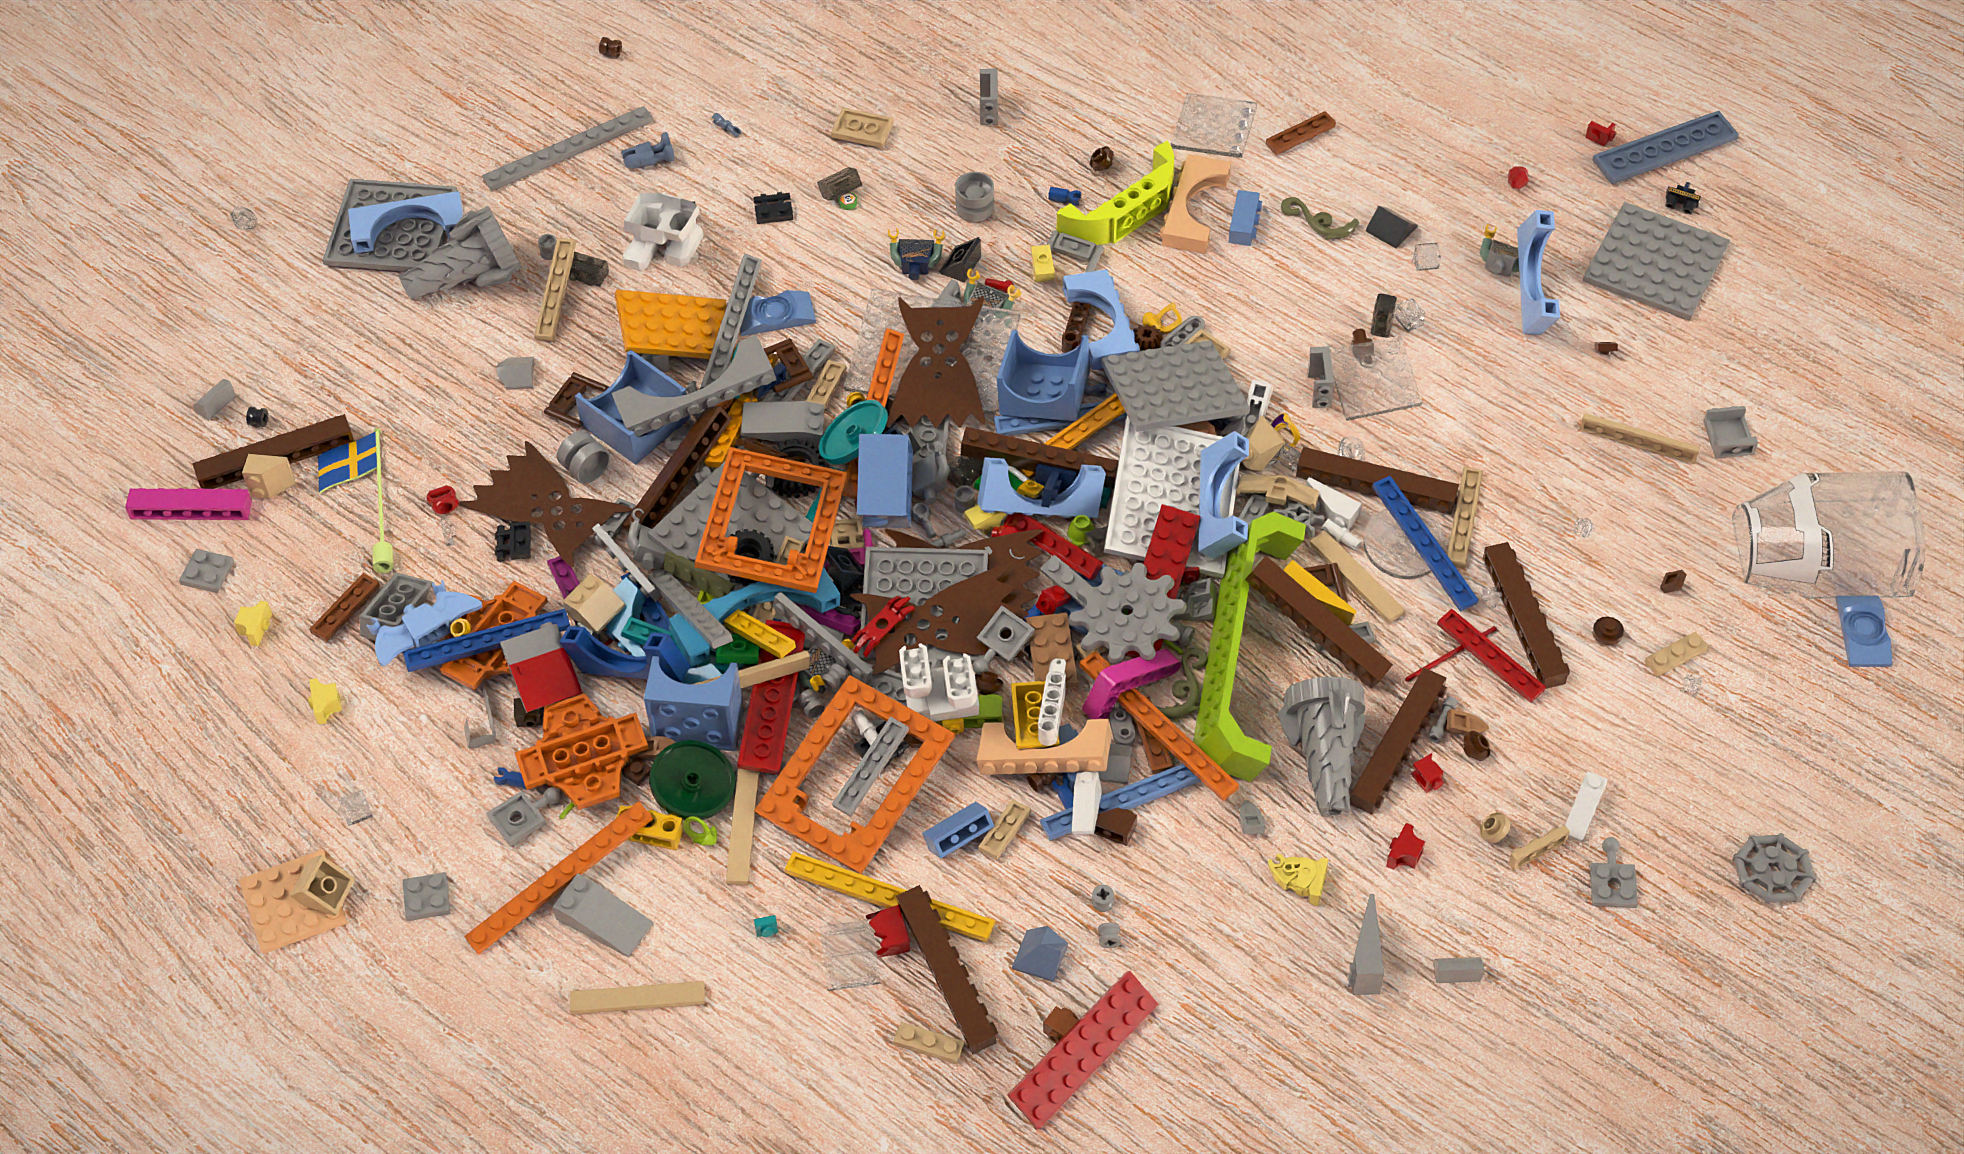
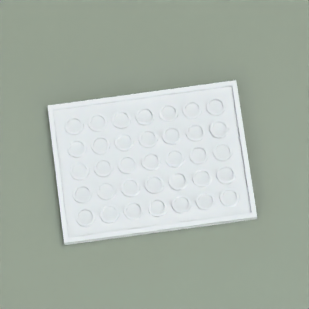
M1127 416L1104 553L1144 561L1162 504L1199 515L1201 450L1224 437L1175 426L1136 432ZM1240 463L1231 472L1221 494L1220 513L1222 518H1228L1233 515ZM1198 523L1185 568L1199 567L1201 574L1223 578L1227 552L1215 559L1198 552Z

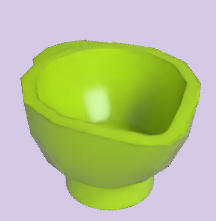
M1085 515L1076 516L1069 524L1067 531L1068 540L1078 547L1091 543L1096 535L1094 524Z

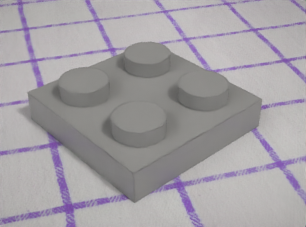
M195 549L179 582L184 586L218 593L235 561L231 556Z
M446 872L402 879L405 918L407 921L451 914Z

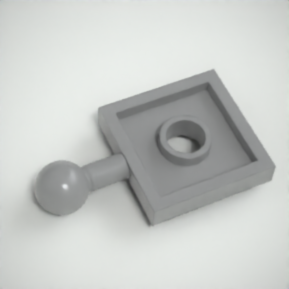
M1001 605L977 636V640L987 646L989 650L982 659L974 661L973 671L978 675H981L983 671H988V663L996 653L1011 663L1035 632V629ZM1003 630H1010L1012 634L1008 639L1000 637Z
M555 787L548 788L544 793V797L532 803L526 794L521 791L488 811L486 815L511 847L546 825L545 818L538 810L548 803H558L561 799V793ZM515 815L522 816L517 822L511 821V818Z
M1608 837L1602 843V848L1607 853L1608 863H1590L1589 866L1592 906L1637 908L1635 864H1617L1616 853L1620 848V844L1616 838ZM1614 881L1618 883L1619 888L1611 889L1608 886V882Z

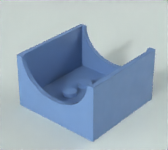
M1012 330L997 375L999 414L1077 421L1090 375L1088 335H1082V341L1079 346L1070 352L1047 354L1027 346L1019 337L1018 330Z
M630 350L627 352L626 363L621 374L606 391L590 399H585L581 393L575 395L583 427L636 465L664 442L673 431L691 419V416H686L659 429H654L640 437H637L632 430L626 429L611 393L631 386L641 393L655 397L687 395L686 389Z
M859 434L857 516H863V527L911 528L913 448L909 435Z
M653 656L644 695L651 736H663L675 742L686 740L701 741L714 746L718 750L737 751L744 713L737 663L730 662L728 670L714 681L691 685L674 681L666 676L659 666V657Z

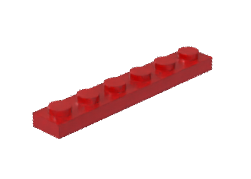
M1014 512L1013 514H1008L1004 525H1011L1019 532L1042 530L1041 533L1029 541L1049 554L1057 556L1065 564L1091 580H1095L1104 563L1028 515Z
M1450 609L1438 620L1437 625L1530 703L1545 691L1546 686L1453 609Z

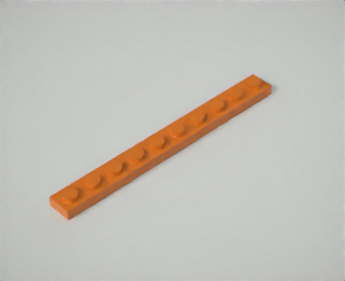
M886 328L884 331L866 400L879 401L884 408L905 335ZM859 456L848 462L847 478L842 493L843 496L857 500Z
M1096 651L1080 661V667L1094 681L1103 669L1111 666ZM1136 688L1120 693L1117 702L1222 801L1239 789V784Z
M638 801L467 933L464 938L479 955L567 887L577 873L580 875L585 873L652 821V816Z

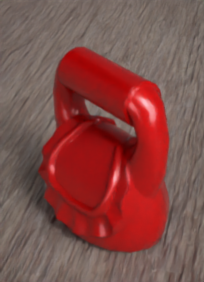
M448 485L431 490L427 494V501L432 505L433 511L437 514L450 513L459 504L454 488Z

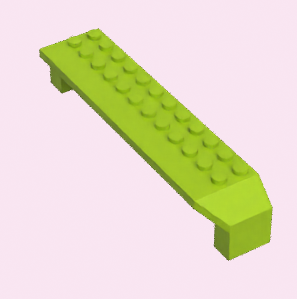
M1274 511L1252 520L1248 525L1247 541L1227 551L1225 573L1220 582L1208 660L1199 703L1200 709L1198 710L1193 742L1227 774L1251 782L1269 765L1272 746L1245 736L1229 712L1249 591V583L1245 579L1252 571L1255 553L1263 551L1286 560L1304 541L1306 524Z

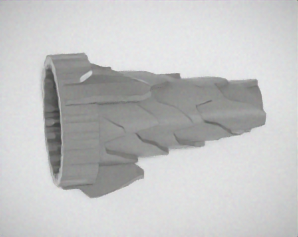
M486 206L478 211L471 210L467 212L449 233L451 237L447 239V243L432 250L433 254L420 261L417 266L401 273L398 277L410 299L414 300L428 293L432 295L440 290L450 289L461 282L464 285L477 278L476 283L479 287L507 283L511 280L512 273L520 270L522 266L489 206Z
M1317 677L1297 682L1286 689L1285 697H1283L1284 707L1278 712L1284 733L1289 740L1290 747H1297L1302 740L1303 755H1306L1308 778L1309 782L1312 783L1316 806L1321 816L1331 817L1340 815L1344 811H1351L1349 786L1352 781L1351 766H1354L1353 750L1357 747L1365 724V716L1363 715L1365 710L1363 685L1353 679L1343 677Z

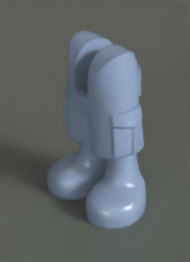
M668 132L661 134V141L656 145L651 146V143L648 141L621 151L626 168L634 169L640 166L655 165L658 161H675Z

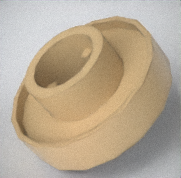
M1501 812L1492 813L1483 820L1479 831L1480 836L1488 843L1499 842L1506 837L1510 829V821Z

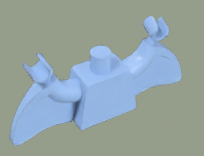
M441 580V585L436 586L434 582L432 583L433 591L436 595L435 604L430 606L424 603L417 608L412 604L407 605L403 610L405 614L402 616L403 624L395 627L381 626L376 618H372L373 625L367 624V627L371 634H377L375 652L379 664L384 667L399 653L412 647L417 648L432 644L451 633L450 625L459 617L481 609L483 607L482 602L467 594L446 592L444 581Z

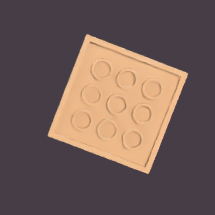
M323 849L239 879L262 954L348 923L342 906L337 915L334 916L307 908L289 896L308 859L319 855L326 857Z

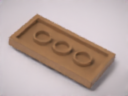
M1067 613L1026 617V623L1035 629V632L1029 638L1035 682L1046 681L1051 661L1059 658L1064 659L1066 662L1065 688L1078 687Z

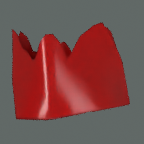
M899 905L865 916L869 920V925L875 930L874 936L883 939L880 943L882 948L876 951V955L885 957L910 951V939Z

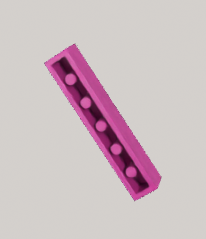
M130 488L125 509L130 519L248 520L252 499L248 489Z

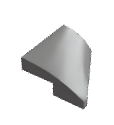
M1211 578L1194 581L1190 584L1187 594L1181 599L1186 603L1187 610L1183 614L1174 615V620L1203 621L1215 619L1217 587Z

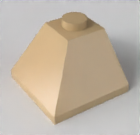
M1260 416L1244 435V437L1249 439V456L1243 459L1242 462L1248 469L1262 471L1286 443L1264 416Z

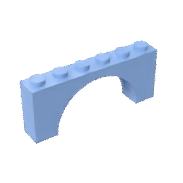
M459 191L348 209L351 242L355 254L374 251V243L379 233L396 221L406 218H426L441 225L446 231L447 237L450 238L449 233L464 216Z
M1535 210L1517 228L1522 327L1524 334L1542 335L1560 318L1559 300L1545 298L1541 286L1543 252L1548 238L1555 230L1553 211Z
M1107 269L1063 276L1062 290L1067 303L1074 301L1090 303L1105 311L1114 323V328L1107 336L1089 343V358L1092 370L1103 369L1101 357L1123 355L1128 352L1137 353L1140 351L1138 343L1135 344L1134 331L1129 328V318L1124 315V305L1119 302V292L1114 289V279L1109 275Z
M1235 431L1201 450L1199 515L1201 517L1199 520L1198 552L1212 559L1246 542L1248 539V523L1234 515L1222 518L1220 513L1221 494L1228 477L1234 468L1249 456V439Z
M985 457L977 501L984 512L1002 511L1005 514L1018 512L1028 516L1041 514L1045 517L1060 515L1064 518L1085 515L1089 519L1098 518L1106 475L1101 466L1081 465L1080 472L1069 488L1058 494L1056 501H1052L1050 507L1047 508L1041 506L1042 499L1025 497L1011 487L1008 477L1009 466L1005 459Z

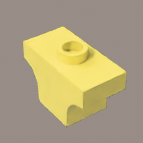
M1050 245L1032 246V269L1035 283L1053 281L1055 271Z
M979 505L964 511V517L973 529H979L983 535L991 532L993 527L1001 526V520L1007 515L1002 511L984 512Z
M260 601L253 607L241 606L234 624L238 634L247 636L252 646H259L264 632L269 628L272 611L268 602Z
M318 678L310 679L311 697H308L310 709L314 710L318 725L327 723V718L332 713L342 711L340 694L336 683L322 684L318 681Z

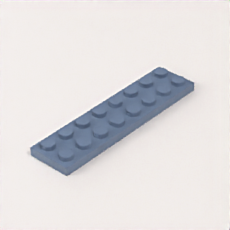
M1718 110L1593 155V162L1608 181L1614 184L1737 140L1739 134Z

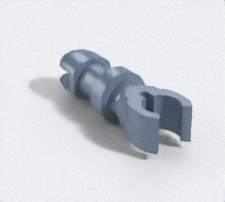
M715 113L711 117L714 119L713 123L722 127L724 131H729L733 136L739 137L738 134L742 133L737 126H733L729 120H725L719 113Z
M1098 383L1093 386L1087 384L1084 394L1086 396L1093 394L1098 397H1105L1107 394V384Z

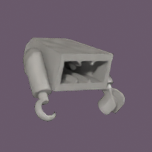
M934 441L936 448H934L933 443H928L927 449L933 454L913 463L912 495L918 496L927 504L935 503L936 494L945 490L946 480L950 471L945 455L941 453L943 444L940 441Z
M640 508L634 509L632 512L634 522H631L627 537V544L630 550L634 552L633 559L640 562L644 569H661L664 565L666 551L648 538V532L652 529L639 524L640 519L635 516V512L640 511L643 514V510Z

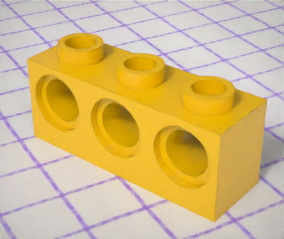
M620 805L616 818L632 806ZM648 810L653 820L627 839L628 841L677 851L684 831L683 820L672 814L665 815L654 810Z

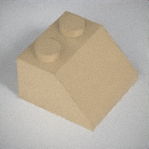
M248 454L242 474L251 497L272 498L295 484L296 481L287 457Z
M589 574L562 601L571 618L597 634L626 606L604 581L592 574Z
M323 855L308 859L289 896L307 908L335 916L339 912L356 878Z

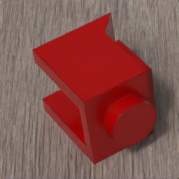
M1432 753L1413 763V767L1416 770L1411 772V775L1426 793L1431 790H1437L1444 784L1442 780L1444 771L1435 761H1432Z

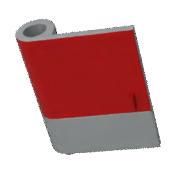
M552 622L542 624L540 626L541 629L500 642L526 713L583 694L570 657L559 642L562 638L557 624H552Z

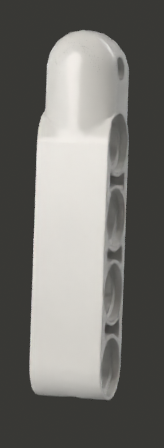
M1059 658L1053 659L1050 663L1038 720V740L1045 746H1051L1057 742L1065 698L1066 662L1064 659Z

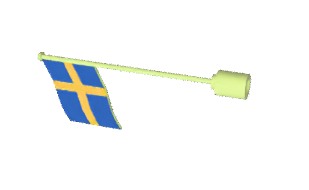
M376 428L373 433L357 441L333 448L318 456L319 493L333 486L360 478L377 469L380 542L372 547L373 569L378 573H388L394 568L393 547L390 543L384 541L379 438L381 430Z

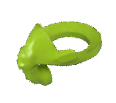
M694 816L685 819L683 828L686 834L693 839V843H699L702 846L716 844L718 834L714 825L710 829L703 820ZM690 822H698L703 827L704 832L696 833L690 827Z

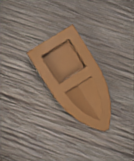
M1450 709L1447 712V731L1466 735L1470 731L1481 733L1489 729V726L1475 715L1455 709Z
M663 736L645 737L649 750L637 753L636 756L640 760L655 759L664 748L676 742Z

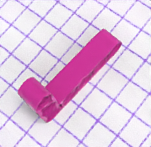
M1166 648L1156 651V655L1152 660L1147 661L1140 656L1103 669L1097 676L1082 707V711L1091 720L1107 719L1121 692L1172 676L1180 669L1182 664Z

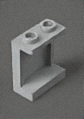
M998 68L980 69V125H998Z
M1310 347L1307 375L1308 378L1320 377V380L1314 381L1312 407H1332L1335 381L1330 347Z
M1745 406L1712 408L1706 411L1703 422L1715 459L1755 454L1758 440L1756 436L1751 437L1745 420Z

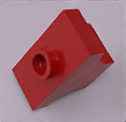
M1405 823L1398 838H1393L1389 847L1391 851L1388 855L1386 867L1394 870L1398 866L1406 865L1415 869L1423 854L1426 841L1415 836L1413 825Z

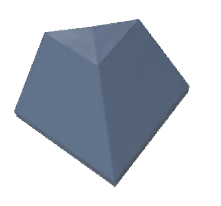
M1048 926L1026 930L1012 969L1054 982L1066 953L1068 942Z

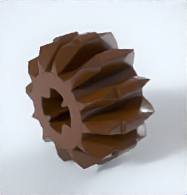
M1139 324L1138 329H1133L1135 344L1138 343L1140 351L1160 348L1163 337L1160 329H1156L1155 325L1150 327L1146 324L1143 327Z

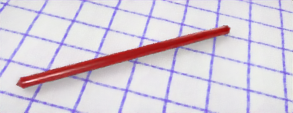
M1493 626L1482 634L1487 636L1496 631L1497 627ZM1460 645L1423 668L1431 669L1465 648ZM1423 668L1407 676L1405 681L1409 682L1419 676Z

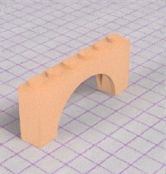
M1188 154L1186 161L1182 162V174H1178V187H1174L1172 197L1174 199L1169 202L1168 211L1170 212L1165 214V227H1161L1160 230L1162 246L1206 254L1211 228L1205 227L1193 220L1186 206L1195 194L1204 189L1227 186L1231 170L1230 161Z
M1087 720L1082 732L1074 739L1063 745L1046 749H1017L1016 743L1008 738L1004 722L983 723L977 755L980 775L1106 771L1112 735L1109 720Z

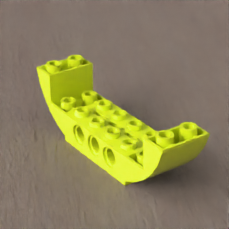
M1166 140L1153 149V171L1131 184L1127 189L1116 194L1115 197L1104 202L1097 209L1090 211L1086 216L1071 203L1061 208L1057 212L1056 231L1093 242L1096 245L1111 242L1115 244L1168 209L1174 180V153L1169 141Z

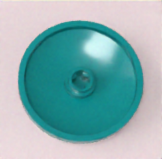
M877 400L861 401L844 410L831 422L821 437L819 443L820 455L826 462L833 465L843 464L859 456V434H882L888 419L887 410Z

